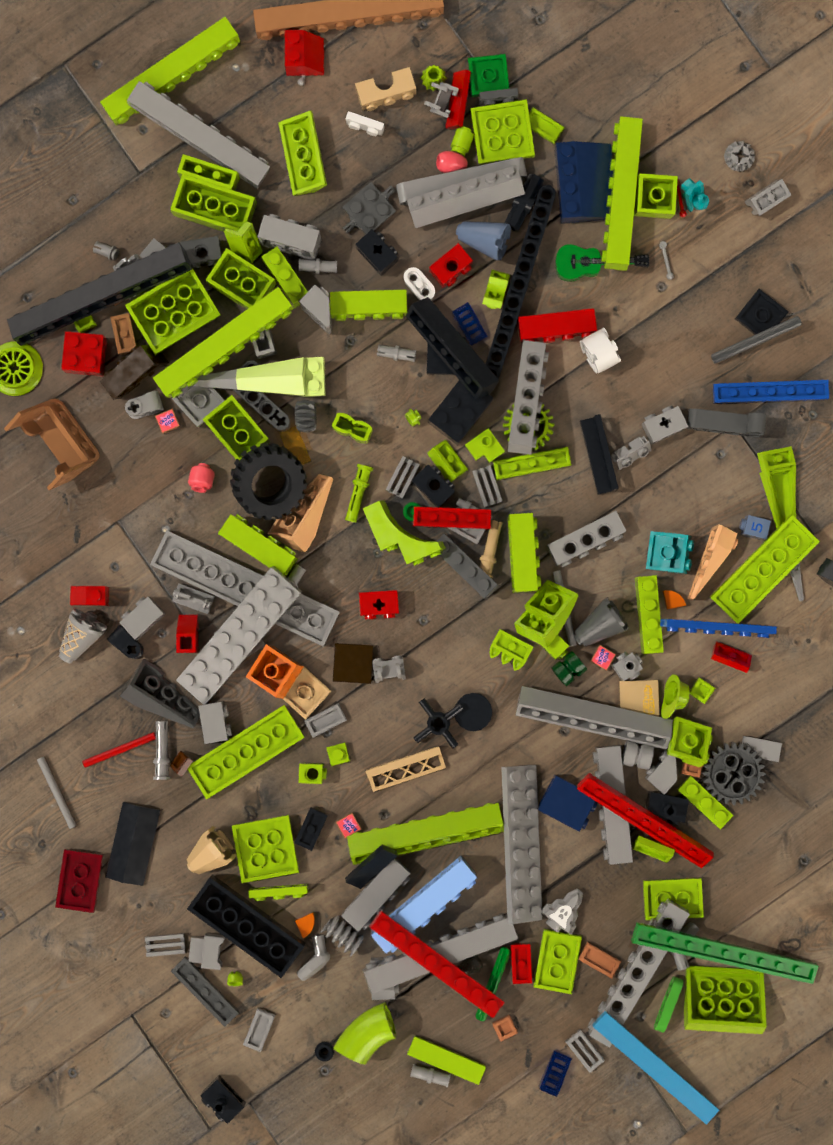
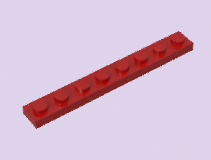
M588 773L578 783L577 790L665 846L674 849L676 853L698 867L703 868L714 858V852L594 775Z
M380 911L369 927L490 1017L494 1018L505 1003L383 911Z

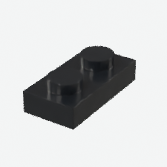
M310 807L295 840V844L312 851L328 815Z

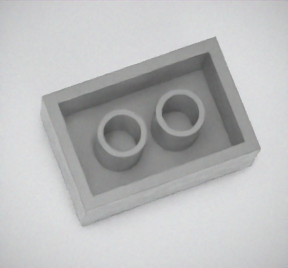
M274 214L263 216L257 236L261 246L270 249L278 246L281 252L309 260H316L322 240L317 227L308 224L305 227L292 219L284 221L280 219L281 217Z

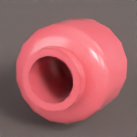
M199 463L191 468L188 484L192 487L193 491L205 493L213 486L215 472L208 464Z

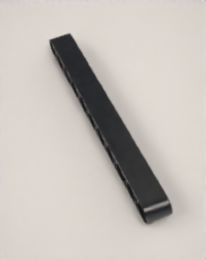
M545 185L539 190L486 361L487 367L495 373L498 380L556 196L555 189L550 185ZM545 192L549 193L552 198L546 200L542 197V194ZM542 210L546 216L543 218L538 217L536 212ZM537 228L540 234L535 236L530 230ZM531 246L535 249V252L529 254L525 251V248ZM526 264L529 266V270L523 272L519 266ZM521 282L524 288L517 290L514 287V283ZM515 300L518 302V306L512 308L508 305V302ZM504 318H510L513 324L511 326H506L503 324L502 320ZM504 336L507 338V342L500 344L497 338ZM493 354H499L502 360L500 362H494L491 356Z

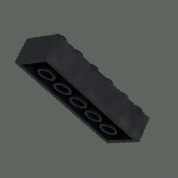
M213 874L187 908L188 911L280 978L284 976L306 944V942Z

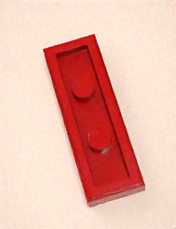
M466 69L453 73L452 86L459 88L457 96L452 95V93L450 95L448 107L450 114L445 127L450 130L463 127L471 71Z

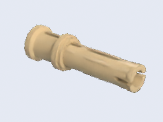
M491 520V528L489 529L484 554L479 559L481 561L480 567L492 579L493 566L497 562L495 553L503 525L502 522Z

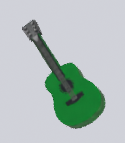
M571 244L562 246L558 250L555 260L556 273L561 280L566 282L576 281L585 276L595 277L598 275L601 265H604V262H601L598 249H583ZM634 255V257H630L629 264L648 268L649 255Z

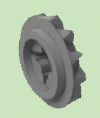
M735 141L727 147L724 159L730 169L739 172L745 171L752 166L755 160V151L751 148L750 144L744 143V141ZM742 150V155L745 157L738 163V156H735V154Z

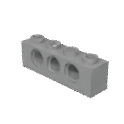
M614 511L548 544L546 547L555 565L561 564L563 568L573 563L571 561L572 558L578 556L581 559L589 555L588 550L595 547L597 551L607 546L606 541L612 539L615 542L623 538V533L626 532V529L617 511ZM601 527H606L609 530L607 537L600 535L599 529ZM584 535L591 537V545L583 544L582 537ZM566 544H572L575 547L573 554H568L565 551Z

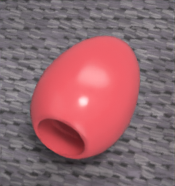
M443 151L437 156L436 167L442 173L466 169L468 166L467 159L457 152Z

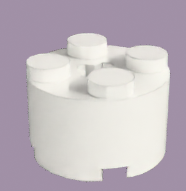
M605 328L579 341L583 353H586L589 365L598 374L621 362V358L616 352L618 347L614 340L610 341L608 339L609 335Z

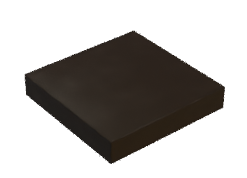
M335 643L333 682L371 684L373 645Z

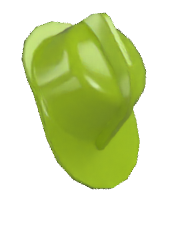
M676 674L671 675L665 685L661 709L663 719H668L675 709H683L689 702V685L680 681Z

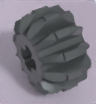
M302 400L296 403L295 425L299 432H310L316 429L317 413L314 401Z

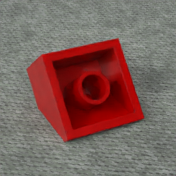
M285 30L286 76L324 75L323 37L306 30Z

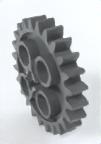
M735 742L731 743V747L724 743V749L717 746L718 752L716 753L711 750L712 758L709 757V763L703 765L707 768V771H702V774L707 777L702 781L709 783L705 788L707 790L713 789L710 793L713 797L717 794L716 799L720 801L724 798L725 804L729 800H731L733 805L736 804V800L743 804V798L750 801L749 795L752 794L756 797L757 795L754 790H761L758 784L765 782L760 778V776L766 775V773L760 771L765 765L758 764L762 758H755L757 754L755 750L749 753L751 750L750 746L743 749V743H740L738 747H736ZM728 756H734V762L731 765L726 764ZM750 765V773L744 775L742 772L744 766ZM731 770H732V771H735V772L737 773V775H736V776H734V775L732 776V775L730 774V771H731ZM723 772L725 774L724 779L716 781V775ZM740 782L741 788L738 791H733V784Z

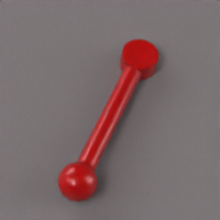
M677 179V196L680 206L679 215L680 217H685L687 215V212L684 210L683 201L679 186L680 180Z

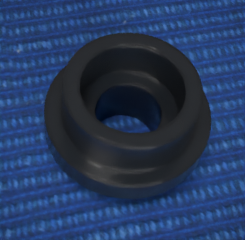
M326 1041L320 1042L315 1048L317 1059L323 1062L332 1059L334 1055L333 1045ZM322 1048H327V1049H328V1053H327V1054H323V1053L321 1052V1049H322Z

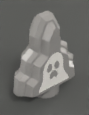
M577 888L568 892L563 899H556L552 904L547 903L541 909L542 913L548 918L546 924L556 932L562 929L571 935L576 928L577 909L581 905L583 892Z

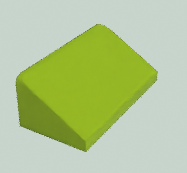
M446 439L427 453L445 479H448L450 482L468 470Z

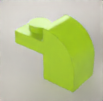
M496 270L491 271L482 304L491 309H501L510 274Z

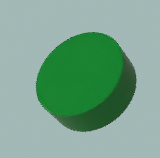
M415 502L406 504L403 509L405 519L410 522H414V507H421Z

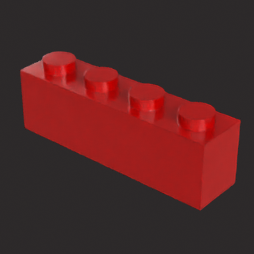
M594 308L518 317L517 320L520 343H523V340L532 342L543 340L544 343H551L559 338H562L563 341L573 340L576 336H581L583 339L597 331Z

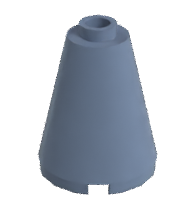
M463 221L462 224L457 226L456 235L458 240L494 260L500 261L503 258L508 246L505 245L506 240L510 239V224Z

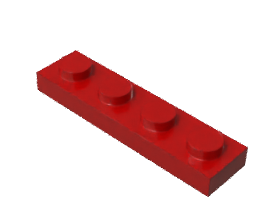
M414 507L413 526L490 529L491 510Z

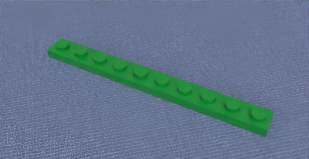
M636 922L631 939L634 944L810 984L814 983L819 967L816 963L638 922Z

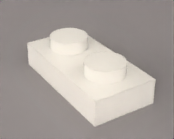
M348 111L346 124L350 128L365 130L372 136L383 135L384 123Z

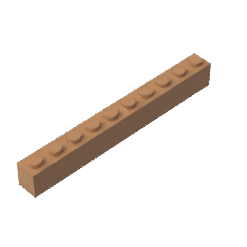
M323 0L253 10L257 38L269 40L276 36L285 38V30H306L308 32L317 31L323 33L335 28L337 30H344L350 26L359 28L372 23L374 25H381L387 21L401 22L403 19L409 18L418 20L424 16L438 17L444 14L443 0Z

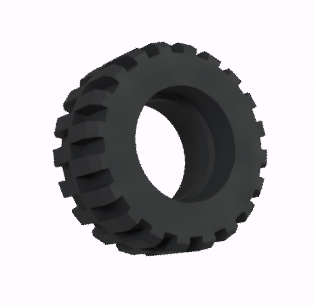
M261 443L260 447L256 445L251 446V451L248 453L246 451L242 452L241 455L243 457L240 460L236 459L234 462L236 467L231 470L232 479L230 480V486L233 488L232 493L241 507L247 513L253 514L254 517L258 519L263 517L265 520H271L272 517L280 519L284 513L286 515L291 514L293 507L297 509L300 505L299 499H304L305 496L303 489H307V482L305 481L307 478L306 472L303 470V465L297 457L287 448L280 447L274 443H271V445ZM271 465L282 468L285 473V481L282 488L276 494L269 497H260L253 492L252 481L260 469Z

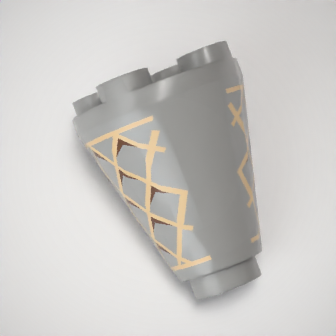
M73 608L69 615L60 646V659L67 663H72L73 660L78 659L104 634L107 626L97 620L96 614L90 611L84 613L77 608Z

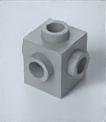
M626 651L617 656L618 661L611 665L621 681H625L628 678L631 680L635 679L640 675L639 671L643 669L641 666L643 662L638 654L634 655L633 652L627 654ZM628 662L631 664L630 669L626 667Z

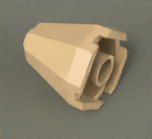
M214 826L202 834L187 858V867L192 873L202 874L225 866L237 856L236 853L232 854L234 847L222 831L215 832L214 829L216 828Z

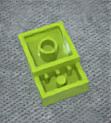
M547 580L524 605L526 611L514 623L517 633L547 648L567 621L576 603L578 594Z

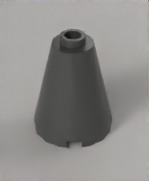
M607 597L575 630L576 635L574 638L580 646L583 644L586 647L628 630L629 626L627 622L623 623V615Z

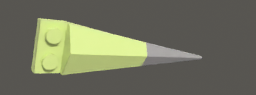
M302 357L212 373L206 376L201 375L197 378L198 382L193 385L302 397L326 396L324 357Z

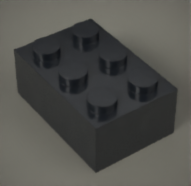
M459 380L428 419V423L458 446L490 406L494 398L488 394L476 400Z

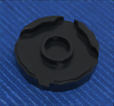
M469 693L457 701L455 706L460 703L464 708L463 711L455 716V720L462 728L468 731H478L488 725L492 717V708L487 698L481 694Z

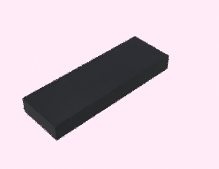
M382 844L345 877L346 883L360 889L363 888L398 856L397 851Z

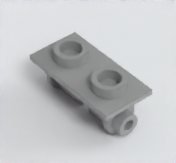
M639 436L628 443L631 448L629 451L626 446H623L613 452L614 454L611 457L614 462H617L618 469L627 468L633 461L647 456L651 451L650 441H647L644 436Z
M178 583L177 589L175 588L173 592L172 602L208 614L215 596Z

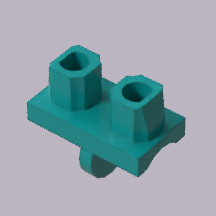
M688 178L681 185V189L684 191L682 198L686 201L687 209L690 212L694 208L697 210L706 209L709 206V197L704 194V184L700 180L695 183Z

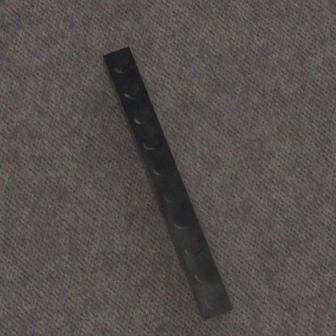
M179 242L171 244L167 248L153 252L143 259L135 260L132 264L120 267L107 275H102L94 281L84 283L74 290L66 291L63 295L33 306L25 312L15 314L7 319L12 339L20 346H23L191 271L192 267L186 250Z

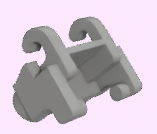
M432 82L431 87L440 89L434 104L425 101L424 105L432 107L430 112L448 118L450 110L446 109L445 111L451 93L457 96L459 88L442 82L440 85Z
M394 656L392 660L384 661L383 658L373 660L375 683H379L383 679L398 677V679L402 678V680L406 679L403 656Z

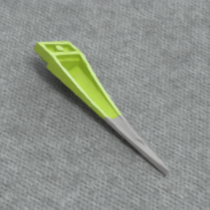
M792 446L757 453L761 473L759 474L776 528L790 515L796 518V462ZM798 563L790 573L798 599L803 601L800 564Z

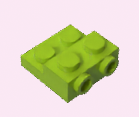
M675 717L667 755L680 758L682 762L700 768L709 760L710 754L708 749L713 740V735H711L712 728Z

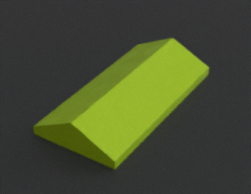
M308 111L278 122L293 196L316 192L326 186L327 182L313 112Z

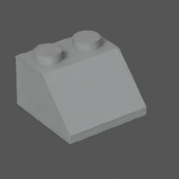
M314 285L299 303L301 309L326 333L330 334L332 328L329 293L322 286L318 288Z

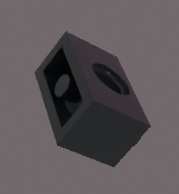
M427 465L412 479V483L436 507L440 508L455 493L453 490L455 486L448 479L444 481L439 476L441 472L434 465L432 467ZM434 480L438 481L440 488L432 490L429 487V483Z

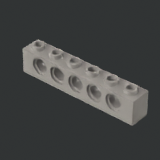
M523 340L508 452L531 455L532 448H536L537 436H534V430L538 431L540 420L536 419V414L541 413L542 402H539L538 399L539 396H543L544 385L541 384V379H545L547 369L543 367V363L548 362L549 351H545L546 343ZM528 379H534L535 381L530 382ZM525 396H532L533 398L527 399ZM523 413H529L530 416H524ZM526 430L528 431V433L523 434L520 431Z

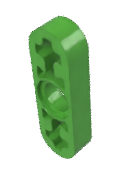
M675 976L672 977L654 1023L655 1030L662 1033L665 1032L680 995L683 979Z

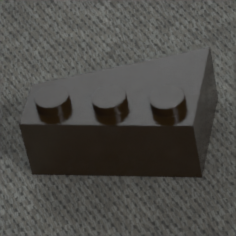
M137 345L130 351L131 354L128 357H123L117 362L118 366L104 373V378L100 383L113 400L122 399L140 385L139 382L147 375L150 377L154 375L153 370L159 365L166 366L169 363L162 352L155 355L149 345Z

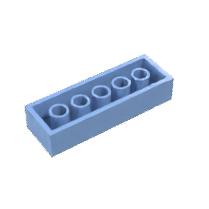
M459 856L392 912L389 917L412 934H415V930L419 926L423 928L431 921L430 918L433 914H440L446 908V903L450 900L451 902L457 900L464 888L470 889L476 883V873L464 858ZM372 930L371 936L386 954L389 951L393 953L398 949Z

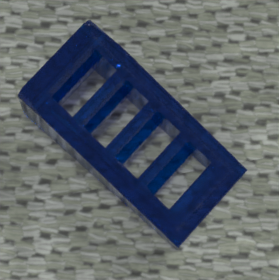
M469 302L452 311L454 319L471 346L488 337ZM468 311V314L461 318L459 317L460 314ZM471 317L472 321L464 325L463 322ZM475 324L477 326L469 332L467 331V328ZM477 331H480L481 334L477 335L474 338H471L470 335L476 333Z
M554 1050L538 1085L539 1089L557 1097L572 1058ZM555 1059L565 1062L564 1066L554 1062ZM552 1066L561 1069V1073L553 1070ZM549 1074L558 1077V1080L550 1078ZM546 1082H549V1083H551V1084H554L555 1087L552 1088V1087L546 1085Z

